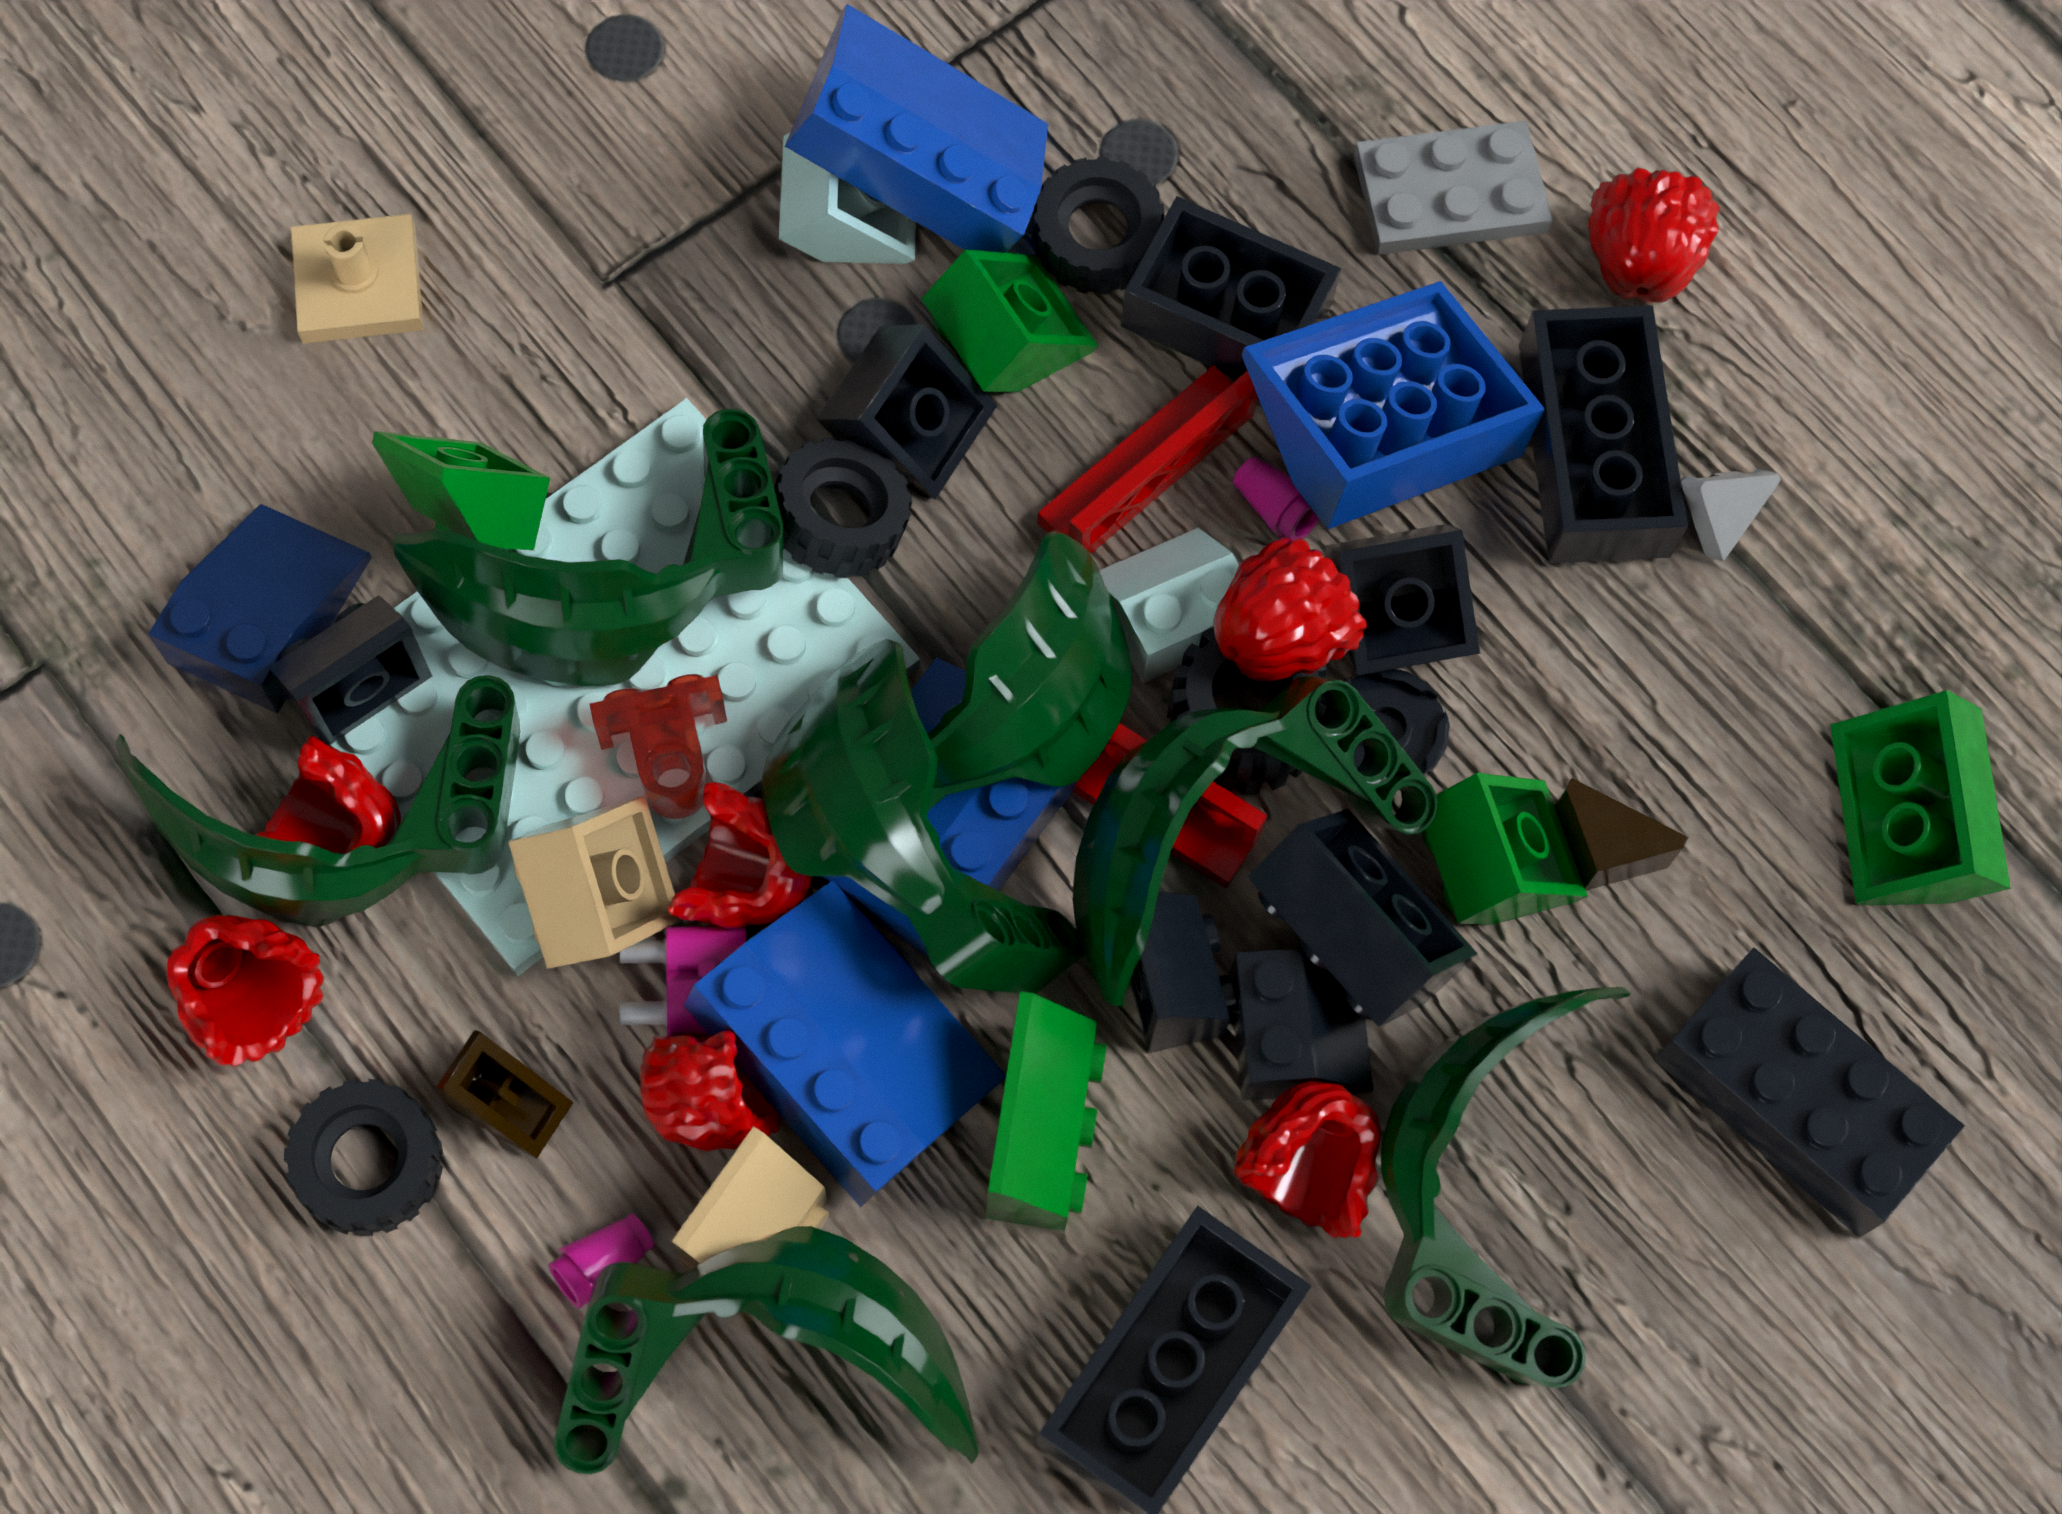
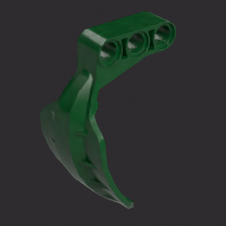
M724 409L709 416L703 425L705 483L700 509L682 566L670 564L655 574L621 559L564 562L521 555L484 544L461 534L436 529L411 534L395 533L392 544L395 558L439 622L454 638L478 656L503 669L539 680L578 686L615 685L630 679L640 671L658 647L676 638L714 597L749 590H763L778 582L783 573V522L760 429L756 420L747 412L738 409Z
M1053 530L1044 536L1024 580L1003 611L971 645L967 659L966 683L962 702L950 708L943 715L941 723L927 734L938 758L937 773L929 800L928 811L946 795L986 786L1013 777L1050 786L1066 787L1078 781L1098 759L1118 727L1130 697L1132 666L1129 647L1118 614L1096 562L1084 546L1068 535Z
M889 639L878 641L863 649L856 656L848 659L834 671L787 722L769 750L762 774L764 804L772 835L785 863L795 873L814 877H849L873 895L907 916L924 943L931 963L941 976L952 985L968 989L1020 993L1021 991L1037 994L1085 955L1077 929L1067 917L1057 910L1025 905L950 866L940 847L938 833L927 818L929 800L937 773L938 758L918 716L908 685L903 648L899 643Z
M491 675L476 676L466 681L459 689L455 699L451 731L408 813L387 845L379 848H374L371 845H362L347 854L333 853L315 845L299 841H282L250 835L216 820L200 811L164 784L130 753V748L121 734H119L116 740V747L134 789L159 832L191 869L222 893L275 919L317 927L328 925L341 917L368 909L392 894L408 879L419 872L479 874L493 868L501 859L504 850L521 730L515 696L508 683L499 677ZM488 709H496L503 712L492 721L482 722L474 719L480 712ZM486 767L494 770V773L483 781L474 782L465 779L466 775L476 768ZM468 827H480L486 830V833L476 841L462 842L456 840V836Z
M1303 676L1290 682L1282 692L1260 711L1237 708L1197 710L1174 720L1150 740L1129 751L1108 776L1088 816L1077 852L1072 898L1074 921L1078 936L1105 1001L1123 1007L1126 989L1146 945L1153 921L1158 891L1171 849L1190 809L1213 780L1225 770L1231 754L1236 748L1254 747L1321 780L1342 793L1360 817L1369 825L1409 835L1420 833L1430 826L1435 819L1438 808L1436 792L1366 701L1348 682L1315 676ZM1324 693L1327 708L1324 716L1318 721L1315 716V705L1317 699ZM1362 742L1365 754L1363 761L1356 768L1353 756L1356 747ZM1400 789L1401 805L1396 814H1393L1392 800Z
M1623 987L1576 990L1526 1001L1477 1020L1445 1040L1410 1075L1392 1106L1381 1142L1380 1169L1390 1205L1404 1234L1383 1294L1385 1308L1391 1318L1406 1328L1520 1383L1531 1386L1560 1388L1575 1382L1585 1366L1586 1354L1584 1345L1579 1336L1571 1329L1535 1312L1476 1255L1436 1209L1434 1198L1439 1195L1441 1189L1436 1168L1440 1156L1458 1129L1462 1114L1481 1080L1514 1047L1546 1024L1595 1000L1609 998L1617 1000L1630 996L1631 993ZM1422 1278L1430 1283L1434 1292L1433 1306L1425 1315L1417 1311L1412 1298L1413 1289ZM1483 1308L1489 1311L1494 1322L1493 1335L1485 1344H1482L1477 1339L1473 1327L1476 1315ZM1546 1338L1553 1348L1554 1357L1550 1368L1542 1373L1535 1363L1534 1354L1539 1341Z
M796 1226L766 1240L742 1243L710 1257L695 1268L684 1273L639 1266L632 1262H616L603 1268L593 1282L554 1440V1452L559 1462L568 1470L578 1474H594L606 1469L612 1464L617 1455L626 1419L665 1362L703 1316L708 1312H714L719 1317L727 1318L745 1312L754 1316L777 1335L833 1352L875 1378L901 1401L946 1447L957 1450L971 1464H973L979 1453V1442L958 1364L940 1325L914 1289L884 1262L848 1239L812 1226ZM620 1302L629 1305L633 1310L628 1312L617 1311L607 1304ZM607 1364L614 1367L616 1371L604 1372L593 1365ZM580 1425H592L600 1430L588 1431L581 1428Z

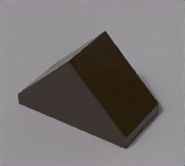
M1573 778L1570 779L1555 805L1586 891L1668 868L1684 848L1688 839L1687 836Z
M474 1030L436 1086L453 1111L536 1159L574 1103L477 1030Z

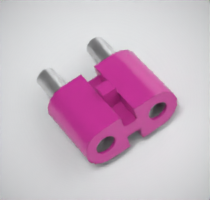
M666 927V937L663 940H641L620 951V963H664L666 965L667 998L664 1001L620 1002V1025L664 1024L667 1027V1036H708L709 1034L683 1005L693 985L746 942V927Z

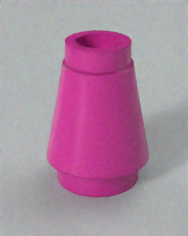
M1258 457L1248 459L1236 472L1233 485L1241 491V494L1277 537L1286 536L1293 541L1298 538L1302 539L1319 522V518L1293 485L1289 474L1263 462Z
M630 1213L622 1220H617L558 1248L560 1256L549 1263L548 1267L565 1296L575 1307L581 1309L589 1302L593 1282L603 1268L616 1262H632L637 1264L645 1255L644 1253L654 1247V1241L643 1223L634 1214Z

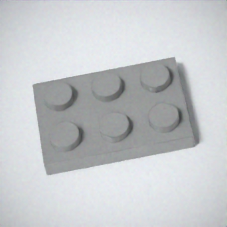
M1527 120L1356 143L1354 159L1377 255L1549 232L1553 220Z

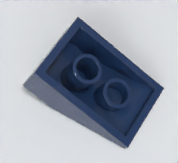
M260 504L181 580L148 635L168 664L278 714L287 697L271 673L269 666L277 662L282 652L291 644L302 639H312L332 625L372 557L369 552Z

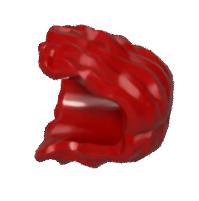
M1636 168L1629 174L1619 173L1613 177V181L1600 183L1599 188L1594 191L1590 203L1592 213L1588 223L1590 230L1589 239L1591 248L1599 259L1603 280L1615 295L1624 299L1638 298L1647 304L1662 303L1683 292L1697 270L1705 264L1711 243L1719 230L1717 214L1720 206L1712 199L1711 190L1702 186L1701 179L1695 176L1685 178L1677 171L1668 172L1663 169L1650 173L1644 168Z
M1289 538L1273 541L1267 544L1259 554L1245 558L1239 564L1226 594L1220 600L1213 621L1215 639L1224 657L1234 661L1240 672L1247 678L1268 682L1287 678L1294 673L1312 674L1324 667L1329 660H1339L1348 650H1357L1359 642L1364 637L1363 631L1367 628L1366 620L1357 612L1360 606L1359 600L1351 592L1348 577L1339 573L1334 562L1330 558L1323 557L1321 551L1316 549L1310 550L1308 543L1301 538L1294 541Z
M314 736L307 738L305 744L300 749L298 757L299 776L294 781L288 794L283 797L271 819L265 824V831L259 832L256 836L282 841L304 842L333 853L347 854L362 845H371L374 848L386 846L401 823L399 807L390 791L373 778L372 774L357 756L330 747Z
M719 782L706 783L703 789L702 800L711 818L709 842L705 847L704 858L698 864L690 886L672 897V901L667 908L668 913L684 920H698L725 928H741L747 925L775 922L804 901L812 876L795 873L785 863L772 835L763 799L746 797L743 793L729 785Z
M216 915L201 919L188 929L184 943L173 949L167 961L168 987L177 1001L179 1021L189 1033L190 1039L197 1046L206 1050L207 1058H211L225 1066L237 1067L247 1060L257 1062L268 1053L280 1052L286 1044L287 1037L296 1035L301 1031L303 1024L309 1022L312 1016V1008L320 1004L324 996L320 988L323 984L324 976L318 968L320 965L319 954L312 952L302 938L284 932L273 922L266 919H250L234 915Z
M727 1030L719 1032L712 1037L708 1035L698 1038L688 1035L654 1036L651 1045L644 1050L643 1062L640 1066L642 1105L646 1118L665 1140L702 1151H713L720 1148L734 1150L738 1149L753 1126L768 1137L770 1132L776 1133L779 1130L780 1115L734 1064L737 1047L733 1032Z
M1323 1082L1299 1084L1278 1096L1268 1111L1259 1116L1251 1125L1247 1140L1237 1152L1234 1176L1241 1185L1251 1188L1255 1194L1261 1195L1267 1203L1277 1206L1281 1212L1301 1220L1305 1225L1311 1227L1320 1226L1332 1238L1341 1237L1345 1239L1349 1236L1358 1238L1362 1234L1361 1222L1369 1214L1368 1196L1372 1193L1379 1180L1376 1157L1380 1146L1381 1130L1378 1117L1364 1100L1351 1095L1342 1085Z

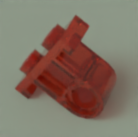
M699 674L683 675L669 681L666 687L643 692L634 688L620 689L607 694L603 701L589 703L601 750L614 748L612 735L630 733L644 795L649 806L658 815L669 819H681L695 814L704 805L702 800L704 785L708 783L694 717L712 713L715 725L727 722L718 675L706 678ZM671 769H682L690 774L689 778L677 787H666L658 783L660 776Z

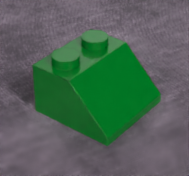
M964 250L921 298L934 318L933 324L937 332L952 344L965 363L964 369L979 384L982 390L986 392H1020L1091 354L1099 346L1036 255Z
M374 431L372 444L414 510L436 521V530L461 534L484 544L505 550L534 551L550 477L481 442Z
M1475 773L1437 794L1438 808L1435 819L1428 828L1422 831V837L1426 847L1434 855L1443 879L1445 902L1455 914L1459 924L1495 925L1578 902L1588 897L1545 780Z

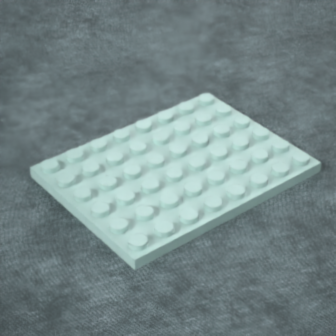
M687 398L545 500L534 551L508 549V551L525 556L564 562L621 559L655 574L670 564L682 566L700 509L705 483L703 425L706 419ZM784 549L783 573L779 581L773 586L763 590H749L714 597L676 638L659 646L646 664L633 677L619 684L578 686L539 680L503 669L467 649L454 638L439 622L417 591L394 609L410 625L433 677L329 746L341 752L353 754L361 760L373 778L385 786L395 798L401 813L402 822L451 731L455 699L459 689L466 681L483 675L499 677L509 684L515 696L521 732L505 845L501 859L493 868L479 874L433 873L514 973L519 976L543 958V954L534 936L532 918L521 882L515 874L514 860L508 841L546 825L645 796L665 863H667L710 828V814L707 812L702 800L704 785L709 782H719L729 785L743 793L746 797H753L762 790V774L765 761L778 734L823 682L848 659L856 656L863 649L878 641L889 639L899 643L903 648L907 678L920 668V658L848 577L839 578L834 577V574L823 573L822 575L814 572L811 567L803 563L800 565L791 558L792 555ZM488 709L480 712L474 719L482 722L492 721L503 712L496 709ZM486 767L476 768L470 771L465 779L474 782L483 781L489 778L494 773V770ZM468 827L456 836V840L473 842L480 839L486 833V830L480 827Z

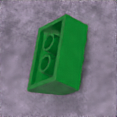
M1944 690L1830 724L1856 904L1861 906L1950 904L2011 889L1982 708L1948 690Z
M1021 991L1019 993L988 1187L986 1219L1065 1231L1068 1213L1082 1214L1088 1174L1075 1172L1078 1146L1092 1147L1097 1108L1085 1107L1088 1082L1101 1084L1107 1044L1094 1042L1097 1021L1034 993Z

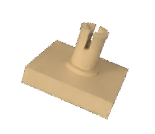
M412 214L291 227L297 330L303 344L424 330L416 227Z

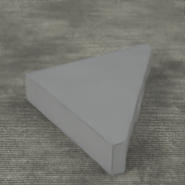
M1756 469L1753 473L1733 471L1713 473L1711 476L1703 478L1690 476L1682 478L1681 485L1706 557L1724 562L1781 481L1780 474Z

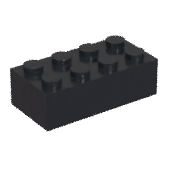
M1653 305L1533 310L1519 343V352L1524 384L1545 408L1531 439L1549 563L1670 558L1688 528Z
M1754 947L1653 1059L1858 1238L1885 1223L1965 1126Z
M1197 1205L1038 1434L1036 1445L1130 1514H1159L1312 1285Z

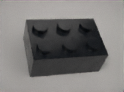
M1176 196L1125 289L1121 327L1210 367L1214 365L1219 371L1238 379L1248 371L1242 358L1244 347L1325 319L1333 303L1341 268Z
M1349 809L1299 824L1247 876L1259 890L1258 898L1263 907L1277 919L1285 920L1302 939L1301 947L1306 956L1318 967L1329 970L1346 989L1345 997L1349 1005L1363 1018L1373 1020L1378 1027L1425 1004L1478 954Z

